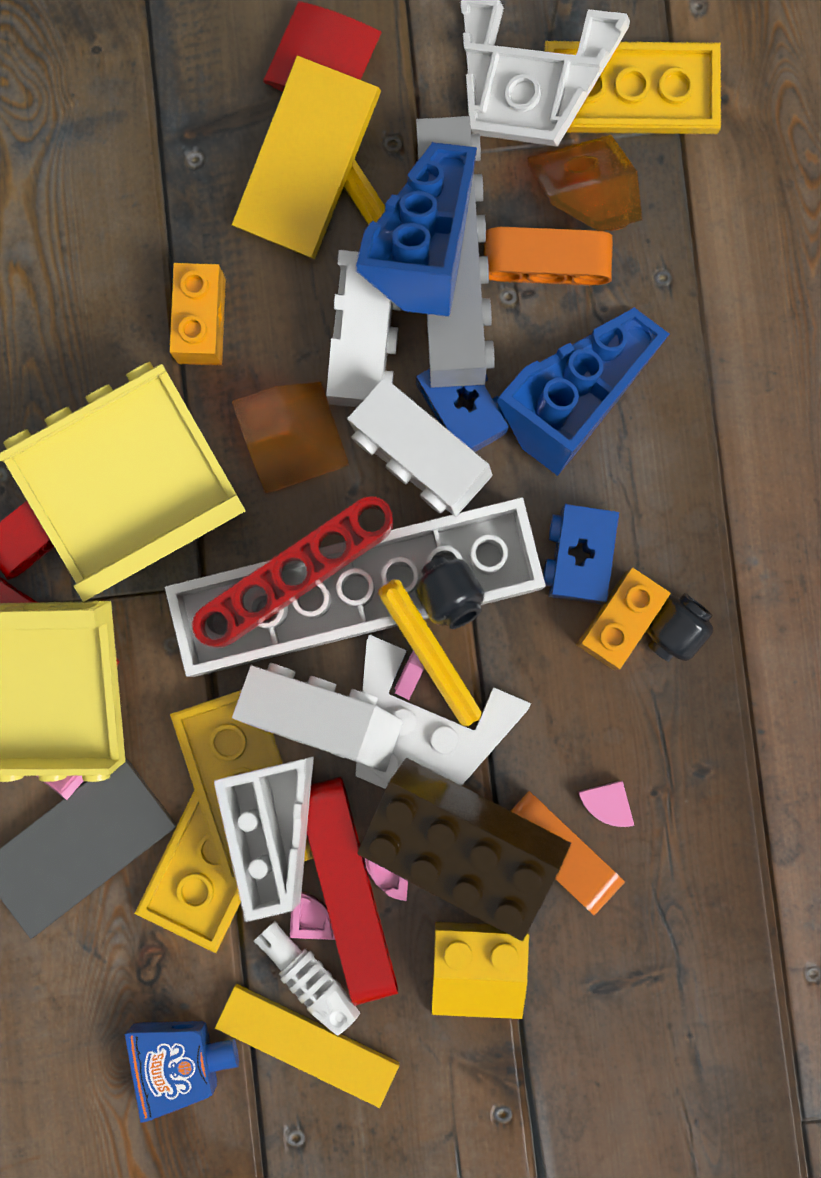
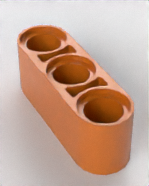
M495 227L486 230L484 256H488L489 280L567 285H603L612 280L613 235L610 233L594 230Z
M530 791L511 810V812L572 843L556 880L594 916L625 883L615 871Z

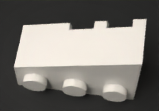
M339 250L338 265H340L341 272L338 294H335L334 301L336 316L333 338H331L326 393L329 404L358 407L384 377L393 384L394 371H386L387 354H396L398 327H391L392 310L401 311L396 304L356 271L359 252Z
M385 377L347 418L355 431L351 438L368 454L373 455L375 453L387 463L385 467L401 482L407 484L410 481L423 492L420 494V497L440 514L446 509L457 517L492 477L490 465Z
M269 663L267 670L250 666L232 719L330 752L336 756L365 764L386 773L403 720L377 707V697L351 689L350 695L347 697L334 692L336 684L314 676H310L308 683L293 679L295 671L273 663Z
M314 756L214 781L246 922L290 912L301 902Z

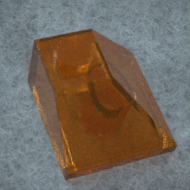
M611 134L527 157L528 166L549 202L595 230L616 231L625 228L630 223L642 220L638 172Z
M321 381L276 386L232 401L245 443L266 494L349 466Z

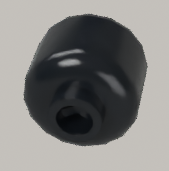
M438 557L422 568L423 576L416 584L415 593L434 624L439 626L448 625L450 629H457L479 616L482 611L480 605L484 601L485 592L472 569L464 560L452 559L447 561L445 557Z
M686 593L681 598L674 595L669 596L646 630L652 638L648 646L667 662L673 656L683 661L690 660L712 635L713 626L709 620L713 615L702 604Z

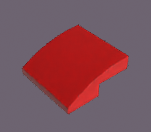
M298 1L263 83L283 92L297 56L361 80L382 32L338 12Z

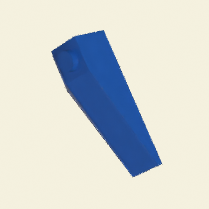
M432 142L408 173L407 183L398 195L392 194L385 203V212L377 222L371 221L364 231L356 263V271L403 311L450 317L477 147Z
M633 308L594 329L591 335L580 341L564 345L558 349L556 354L541 362L535 361L524 367L497 400L521 448L558 476L664 343L669 333L636 308Z

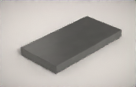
M126 756V762L110 774V778L84 783L74 791L68 800H62L0 848V899L30 939L46 929L177 827L176 822Z

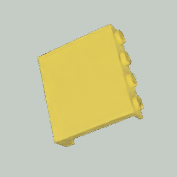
M147 362L126 374L129 380L127 384L114 391L110 384L105 385L85 397L89 403L87 406L72 413L69 407L63 408L44 419L48 426L47 428L34 435H31L29 430L26 429L3 442L7 450L0 453V462H5L76 582L74 588L83 602L246 511L162 364L153 368L151 362Z
M111 601L0 603V782L16 781L24 776H39V780L43 782L59 781L67 776H82V780L87 782L102 781L110 778V774L126 762Z

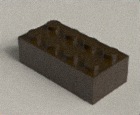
M406 757L390 779L357 854L523 942L561 869L572 843Z

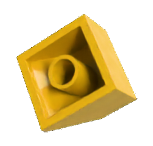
M435 922L431 1015L522 1019L528 977L529 933H527L522 942L490 924Z

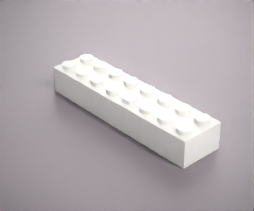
M523 497L462 512L457 517L450 515L391 530L390 534L382 542L226 647L207 646L195 637L192 630V621L195 613L269 561L166 586L165 591L186 677H196L396 627L398 625L378 594L379 588L393 579H397L402 583L423 619H428L429 616L416 596L415 588L417 582L423 576L422 568L438 557H445L447 561L461 559L470 566L485 592L484 601L481 605L542 590L546 585ZM346 542L320 548L321 553L329 559L338 558L344 553ZM300 561L287 563L282 571L284 582L290 586L302 583L307 575V568ZM253 587L246 592L244 605L249 612L261 611L266 606L267 593L262 587ZM222 613L211 615L205 624L206 633L211 639L223 637L228 629V621Z

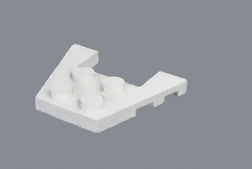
M461 0V12L464 15L465 24L463 41L464 49L467 52L468 74H466L471 131L474 134L479 133L480 136L558 147L628 30L630 24L628 15L625 13L588 9L578 52L576 55L495 46L504 8L500 0Z
M369 635L366 643L362 692L377 697L376 706L403 720L386 773L357 762L356 777L386 789L390 779L407 757L462 786L528 711L531 703L493 687L475 730L462 726L390 695L389 691L407 650Z

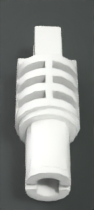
M276 921L254 940L255 944L281 970L279 973L280 980L288 985L289 990L293 994L297 995L301 1004L304 1003L306 1005V1009L335 1035H340L357 1019L360 1012L353 1005L352 1000L341 984L333 979L332 974L323 968V964L314 958V954L306 949L301 951L279 927Z

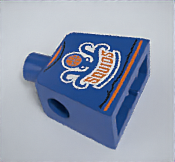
M203 1021L140 1022L133 1024L125 1033L141 1123L209 1098L217 1087L216 1071L239 1067V1055L235 1039L210 1043L206 1022Z

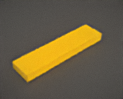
M237 983L215 1029L378 1108L381 1107L399 1068L400 1062L342 1034L337 1036L326 1026Z

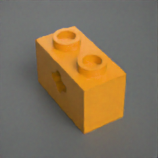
M174 263L170 353L178 364L222 365L226 278L219 264Z
M632 567L624 572L608 596L607 602L602 605L576 645L612 670L621 669L671 593Z

